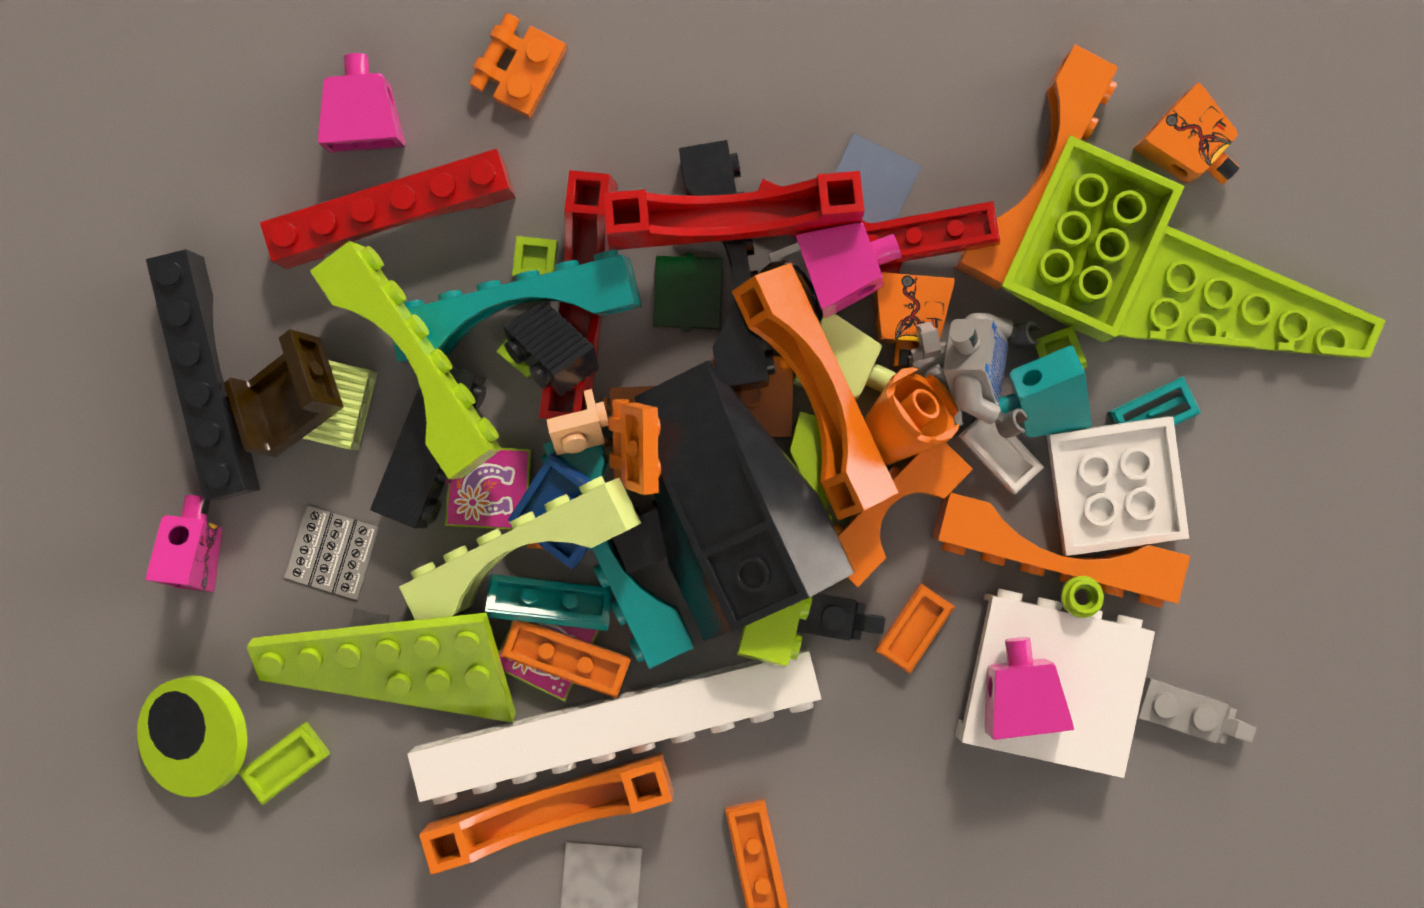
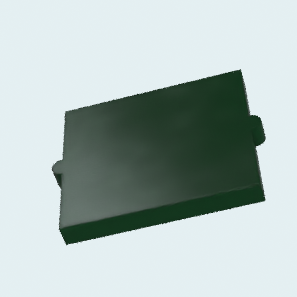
M687 253L685 257L656 256L653 327L683 328L685 332H689L691 328L720 329L723 258L693 257L691 253Z

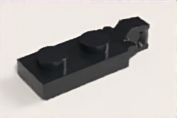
M817 593L812 596L807 619H799L796 632L848 641L850 639L860 640L862 631L883 634L886 618L865 613L866 604L857 602L855 599Z

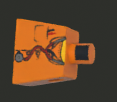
M1199 82L1186 91L1133 148L1139 154L1184 183L1192 182L1207 171L1216 181L1223 185L1240 168L1224 152L1238 136V132Z
M881 272L884 286L872 293L877 342L895 344L894 367L910 368L908 356L911 355L910 350L919 348L915 325L932 321L933 327L938 330L939 339L941 338L955 278Z

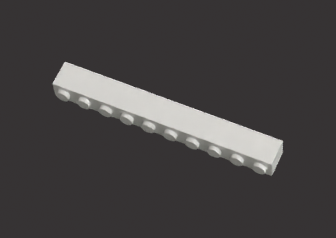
M806 646L800 648L797 660L790 659L788 666L784 668L751 660L618 694L617 699L610 696L513 721V723L508 722L415 746L408 753V758L419 802L432 799L433 804L436 805L456 799L458 797L457 792L472 789L473 794H481L497 788L496 782L512 779L513 784L528 782L537 777L536 772L552 769L553 774L567 772L576 768L575 762L591 758L592 763L597 764L614 759L616 757L615 752L630 748L633 754L649 751L656 747L655 742L670 738L671 743L685 742L695 738L694 732L710 728L711 733L724 732L734 728L735 721L750 718L751 723L767 721L774 718V711L786 708L790 709V713L806 711L814 707V701L821 700V695L810 652Z

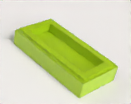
M305 722L238 772V774L260 804L264 805L331 753L309 723Z

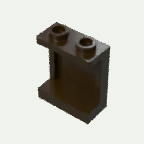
M289 329L279 337L283 354L250 380L229 378L224 382L240 440L246 452L277 457L344 408L321 338Z

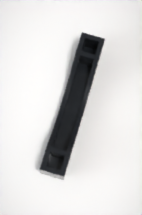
M727 140L679 148L686 196L744 193V191L736 193L734 178L741 177L737 152L729 153ZM752 238L721 241L726 249L730 263L733 289L759 274L758 270L750 271L748 256L755 255ZM732 294L731 306L723 330L713 346L715 368L735 392L768 387L769 375L776 374L772 350L764 351L762 338L748 328Z
M184 249L148 258L146 263L203 499L222 500L259 491L260 487L252 454L246 452L243 448L220 369L213 329V293L204 257Z

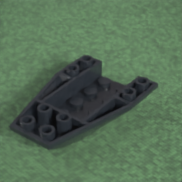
M709 360L634 397L636 403L658 408V418L661 425L658 436V459L661 464V474L658 478L659 493H654L668 565L704 641L738 630L803 601L855 573L817 492Z

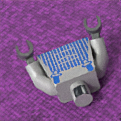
M973 313L965 319H955L951 322L943 367L945 378L951 395L957 404L958 411H965L990 425L995 422L998 433L1004 438L1024 433L1025 429L1021 428L1018 424L1028 420V415L1020 408L1007 413L1000 411L999 404L1009 345L1007 339L1010 338L1012 345L1016 348L1038 344L1039 341L1033 340L1029 336L1030 331L1040 329L1038 322L1031 320L1013 325L1011 320L989 313Z

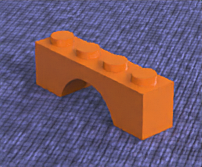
M946 442L910 456L900 468L895 464L891 466L888 471L898 493L865 511L854 514L843 527L839 523L834 525V529L855 571L854 574L847 578L855 586L859 587L887 558L881 545L880 528L884 515L892 504L900 498L913 493H925L944 499L973 470Z

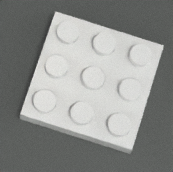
M1166 416L1046 435L1062 551L1065 556L1189 539L1173 417Z

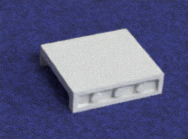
M998 588L997 596L985 593L984 599L989 601L964 719H958L955 736L962 743L1124 778L1155 632L1142 628L1143 620L1118 614L1117 621L1115 622L1101 619L1103 611L1099 610L1091 617L1079 618L1062 610V602L1038 597L1037 604L1023 602L1022 593ZM1030 637L1033 659H1048L1055 664L1071 714L1074 730L993 740L985 733L987 668L992 664L1007 663L1006 639Z

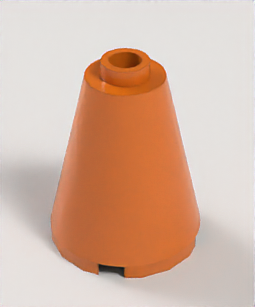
M918 368L901 369L893 375L864 419L886 466L947 442L959 428V424L955 426L954 416L958 413L957 404L949 390L939 379L931 374L926 378L916 374L915 372L919 370Z

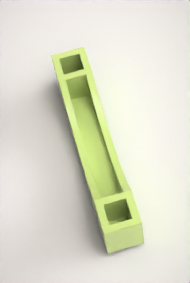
M602 476L579 487L582 495L570 500L568 495L565 494L544 504L547 512L535 518L533 511L510 522L513 530L502 535L499 528L476 539L479 547L468 552L466 545L443 555L445 564L436 568L434 563L430 562L410 572L413 580L399 586L414 619L449 617L471 607L480 586L489 572L507 554L518 547L526 544L553 541L574 543L593 548L641 524L620 478L605 483Z

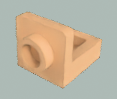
M592 389L584 391L587 410L546 419L556 455L575 454L586 448L605 444L602 427L608 426L607 413L604 402L595 403Z

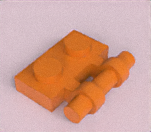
M506 13L500 25H494L489 35L492 40L483 57L476 59L472 67L475 72L468 84L479 92H483L489 80L499 84L493 95L495 101L531 119L568 48L566 43L531 25L523 39L514 35V32L520 20L514 15ZM507 48L515 52V55L507 70L504 71L497 67V64Z
M628 399L612 400V416L608 417L609 430L613 431V452L609 453V467L613 468L614 479L620 478L625 489L643 495L659 493L658 478L661 474V464L658 459V436L661 425L658 418V408L636 402L629 403Z

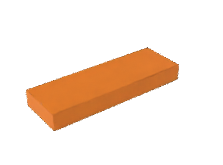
M515 620L501 654V657L616 699L631 658L540 624Z
M765 799L725 807L746 908H788Z

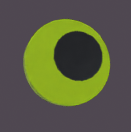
M184 676L161 684L145 700L137 724L138 747L148 772L166 790L184 797L207 795L230 783L238 774L244 762L248 739L245 719L237 701L221 684L203 676Z

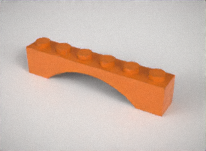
M1076 44L1065 55L1046 91L1050 108V138L1046 158L1037 179L1026 196L1015 207L997 218L1000 245L963 251L954 267L955 269L995 290L1001 288L1002 282L1068 137L1071 135L1080 140H1088L1098 122V119L1093 115L1099 103L1105 106L1117 86V83L1112 81L1118 66Z
M789 263L757 274L733 289L732 294L748 328L767 341L785 359L799 378L809 397L817 418L821 437L822 470L820 483L837 519L841 520L865 511L897 494L898 491L792 264Z
M951 492L941 501L932 539L942 541L941 550L964 556L966 548L982 552L980 560L1004 566L1006 559L1021 562L1020 571L1044 577L1045 569L1059 572V581L1065 583L1073 577L1087 576L1100 583L1103 593L1123 598L1124 590L1139 594L1137 602L1159 608L1163 607L1164 600L1176 604L1179 603L1191 557L1151 545L1133 546L1120 552L1099 557L1074 558L1061 556L1039 548L1020 536L1001 518L991 503Z
M659 752L429 822L419 836L432 875L472 863L498 850L550 831L595 819L633 814L672 802L674 789L663 753Z

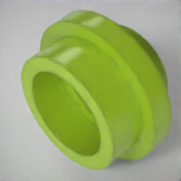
M1077 576L1064 584L1061 591V602L1064 609L1072 616L1079 618L1091 617L1102 607L1104 600L1103 591L1094 579L1087 576ZM1079 589L1084 590L1087 594V600L1083 605L1078 604L1075 600V593Z

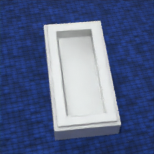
M975 418L957 435L1012 495H1015L1044 468L1016 436L1010 438L1002 437L996 429L995 422L990 425Z

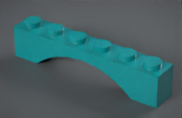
M617 250L595 254L593 262L579 265L577 260L561 262L554 265V272L540 275L538 270L522 272L515 275L516 281L502 285L500 280L479 283L476 285L477 291L462 294V290L443 292L438 294L439 301L424 304V300L404 302L411 315L416 314L427 326L429 335L426 337L433 348L440 349L445 355H450L461 339L477 324L499 311L518 304L538 302L545 299L548 302H564L579 306L602 317L642 307L632 260L623 254L618 255ZM393 340L397 362L410 364L404 352Z
M552 441L543 444L546 452L545 455L541 456L543 464L549 454L555 453ZM600 445L586 448L575 454L566 453L559 455L591 480L601 476L604 479L607 463ZM611 539L588 549V551L593 550L599 564L594 566V571L600 584L604 589L610 586L617 600L611 603V606L620 625L628 623L634 636L633 639L629 640V644L638 662L645 660L650 669L694 648L695 642L678 607L659 598L641 585L631 573H627L623 562L612 545Z

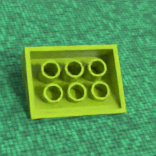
M1070 135L1002 282L1001 288L1067 327L1073 326L1074 330L1105 343L1117 338L1185 186Z

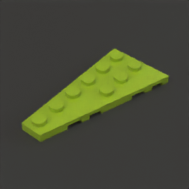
M1167 226L1117 337L1366 359L1371 357L1386 320Z
M487 613L254 637L246 647L260 681L512 723L516 715Z

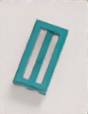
M1183 376L1107 413L1115 424L1151 419L1185 402L1188 409L1172 416L1175 426L1200 414L1201 411ZM1177 388L1179 389L1181 395L1129 420H1124L1123 414Z

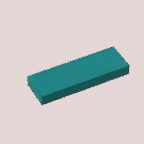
M490 574L485 613H487L489 618L607 631L610 621L612 590L609 587L604 589L600 586Z

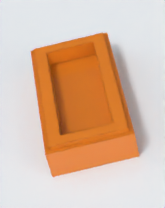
M919 583L875 648V651L910 674L955 606Z

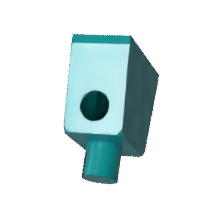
M1073 345L1022 365L1010 372L1009 376L1013 394L1000 398V411L1007 413L1016 408L1024 410L1028 415V420L1022 422L1021 425L1025 429L1026 436L1037 437L1092 427L1086 374Z

